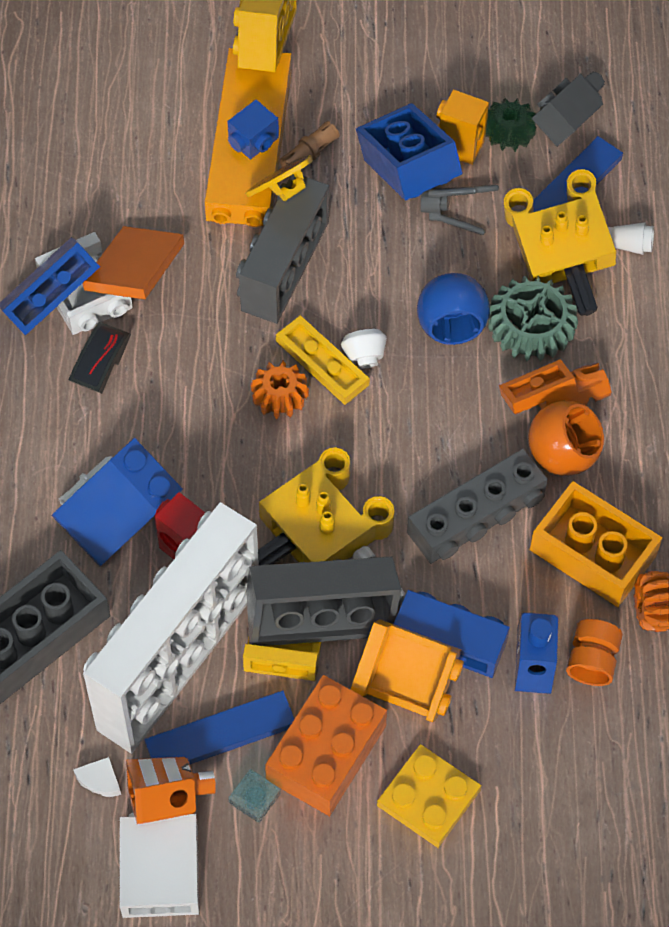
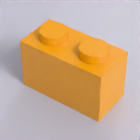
M453 89L448 100H442L436 115V118L440 119L438 126L455 141L459 160L473 165L485 142L489 102Z

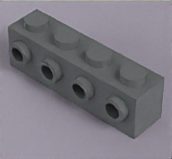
M521 449L408 516L407 534L430 564L440 558L446 560L453 556L459 547L468 541L473 543L480 540L487 533L488 529L496 524L504 525L514 518L516 512L524 507L532 508L539 504L545 496L548 479L525 450Z

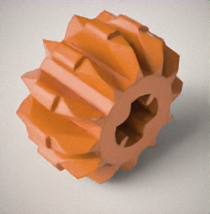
M282 360L278 367L268 362L266 366L267 371L257 370L256 379L252 380L251 392H253V403L255 406H261L263 415L272 411L277 420L280 413H285L291 418L293 409L302 411L304 400H307L309 396V388H307V377L305 374H299V368L296 364L286 368L284 360Z
M649 571L645 574H639L634 584L635 594L633 595L635 598L636 618L639 621V625L646 631L665 632L669 630V573Z

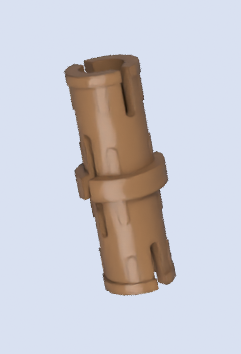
M330 121L324 122L315 132L309 136H303L294 149L279 159L280 165L284 167L308 155H311L312 159L316 160L325 147L340 137L339 131L334 124H330Z

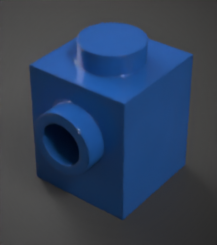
M254 100L227 121L229 144L235 151L242 152L250 160L260 152L267 151L272 143L279 138L278 117L257 100Z

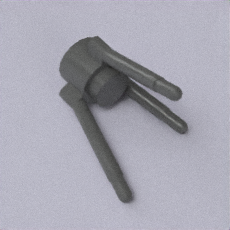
M499 186L434 187L421 194V212L429 213V220L441 221L484 235L485 229L443 215L442 211H448L450 196L498 191Z

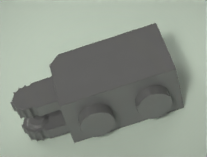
M593 71L585 78L580 73L572 82L565 78L552 90L556 96L550 92L537 104L541 110L532 117V120L557 147L603 105L602 97L598 93L605 85L602 75Z

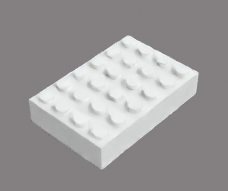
M221 502L212 512L207 511L202 516L196 533L191 539L186 538L182 541L175 553L176 558L168 567L163 566L158 571L153 580L152 588L146 595L141 594L137 597L131 606L128 618L123 624L118 623L112 628L107 637L108 643L99 653L94 652L84 665L83 675L96 730L131 754L247 606L246 589L249 566H259L257 525Z

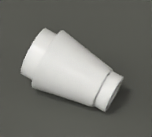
M646 222L608 227L616 249L644 255V252H652L654 226H646Z

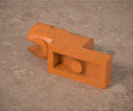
M561 359L499 385L501 396L514 414L528 410L536 405L543 409L551 403L563 400L575 401L587 406L590 397L597 402L611 396L612 393L604 369L599 370V363L586 365L570 372Z

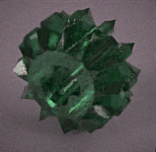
M504 97L501 104L493 101L490 110H488L485 137H489L491 146L500 144L502 151L506 147H511L516 152L519 145L527 148L530 139H533L536 134V123L532 120L536 113L531 111L529 103L520 105L518 98L514 102H509Z

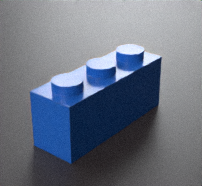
M71 237L0 302V309L26 335L99 269L100 266Z
M410 590L407 591L394 621V625L461 649L459 659L464 661L463 668L493 678L506 646L510 629L509 626L504 625L501 620L495 617H482L471 613L462 605H449L436 600L429 593H416Z

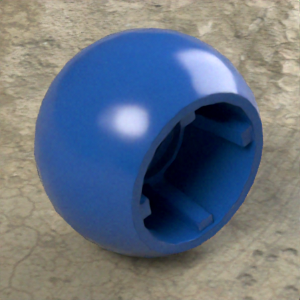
M447 273L433 278L422 289L417 302V317L422 329L430 338L442 344L455 345L473 340L486 327L490 316V302L485 289L476 279L462 273Z

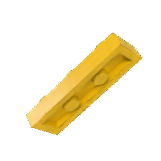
M301 315L276 334V342L344 405L369 386L370 378Z

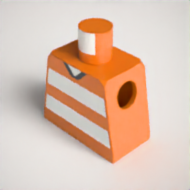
M185 757L126 760L128 795L137 824L193 814L196 812L195 796L216 793L214 772L193 773L189 761Z

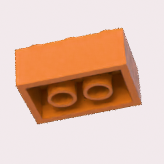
M323 675L266 762V781L330 817L384 731L387 721V709Z

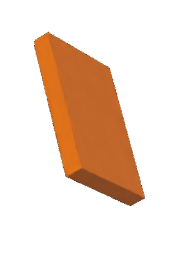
M123 226L96 262L100 268L83 282L84 290L145 300L185 244L183 234Z

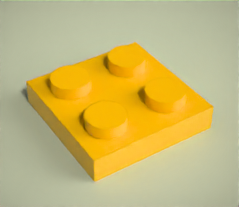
M420 744L377 800V806L439 848L481 791L482 785Z

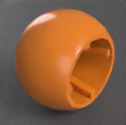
M563 400L551 403L538 412L531 422L528 441L531 453L541 467L555 475L572 476L586 471L598 460L604 445V433L598 417L590 408L579 402Z

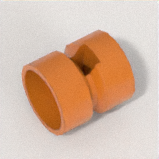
M598 619L579 621L573 640L575 648L571 650L566 669L568 676L580 683L591 686H605L612 683L617 662L614 654L619 652L623 636L621 629L609 622Z

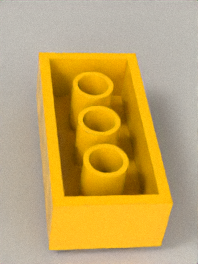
M240 0L239 7L235 8L233 19L234 26L239 27L238 36L235 35L233 43V55H238V68L276 72L297 12V0Z

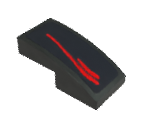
M99 322L82 349L68 380L102 394L114 364L119 365L131 334Z

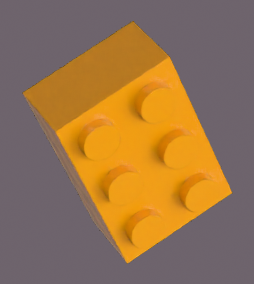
M572 481L533 531L530 551L619 608L633 589L639 574H644L656 558L663 537Z

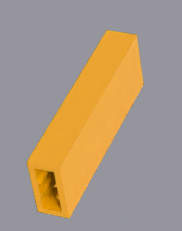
M229 48L205 197L206 221L218 224L234 223L258 227L263 226L267 210L269 208L273 209L275 193L269 187L250 197H247L245 193L279 168L292 74L291 53H282L276 72L238 68V55H233V48ZM254 100H257L278 117L279 138L272 143L267 151L260 152L250 160L242 152L235 151L229 144L227 121Z

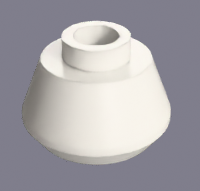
M364 329L345 335L341 342V347L353 364H358L359 369H366L377 366V360L383 358L387 338L379 329Z

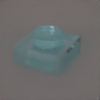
M250 769L228 797V801L235 808L260 823L281 795V789Z

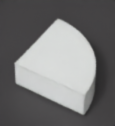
M109 757L73 769L76 779L84 788L105 797L121 795Z

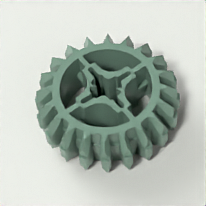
M524 276L521 279V283L512 279L509 287L501 286L498 295H494L491 299L488 329L490 332H493L492 338L494 342H501L502 352L512 349L513 358L519 355V353L524 354L526 362L531 356H536L541 362L544 359L545 353L554 358L557 350L564 352L568 342H571L574 338L575 329H577L578 311L577 305L572 304V295H564L563 285L554 288L552 279L547 283H542L539 276L534 281H529Z

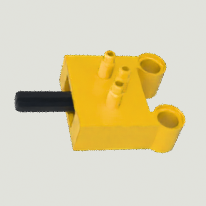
M584 169L572 172L567 179L568 202L537 212L533 210V197L530 192L522 188L510 190L504 197L505 220L514 229L530 280L534 281L538 276L542 283H547L550 279H552L553 283L567 280L577 305L578 313L581 316H589L596 312L598 307L586 274L616 265V250L596 195V178L593 173ZM578 187H586L589 189L585 193H579L575 191V189ZM516 205L526 207L525 210L519 212L512 210Z
M337 447L326 449L316 463L259 501V517L276 536L258 549L259 566L265 564L274 565L289 553L298 562L348 560L356 550L369 545L374 540L387 538L392 533L394 527V505L386 497L374 496L365 502L363 514L360 515L339 491L344 489L350 480L349 455L346 451ZM338 467L341 470L338 472L329 471L328 468ZM375 515H380L385 517L386 519L382 521L373 520L371 517Z

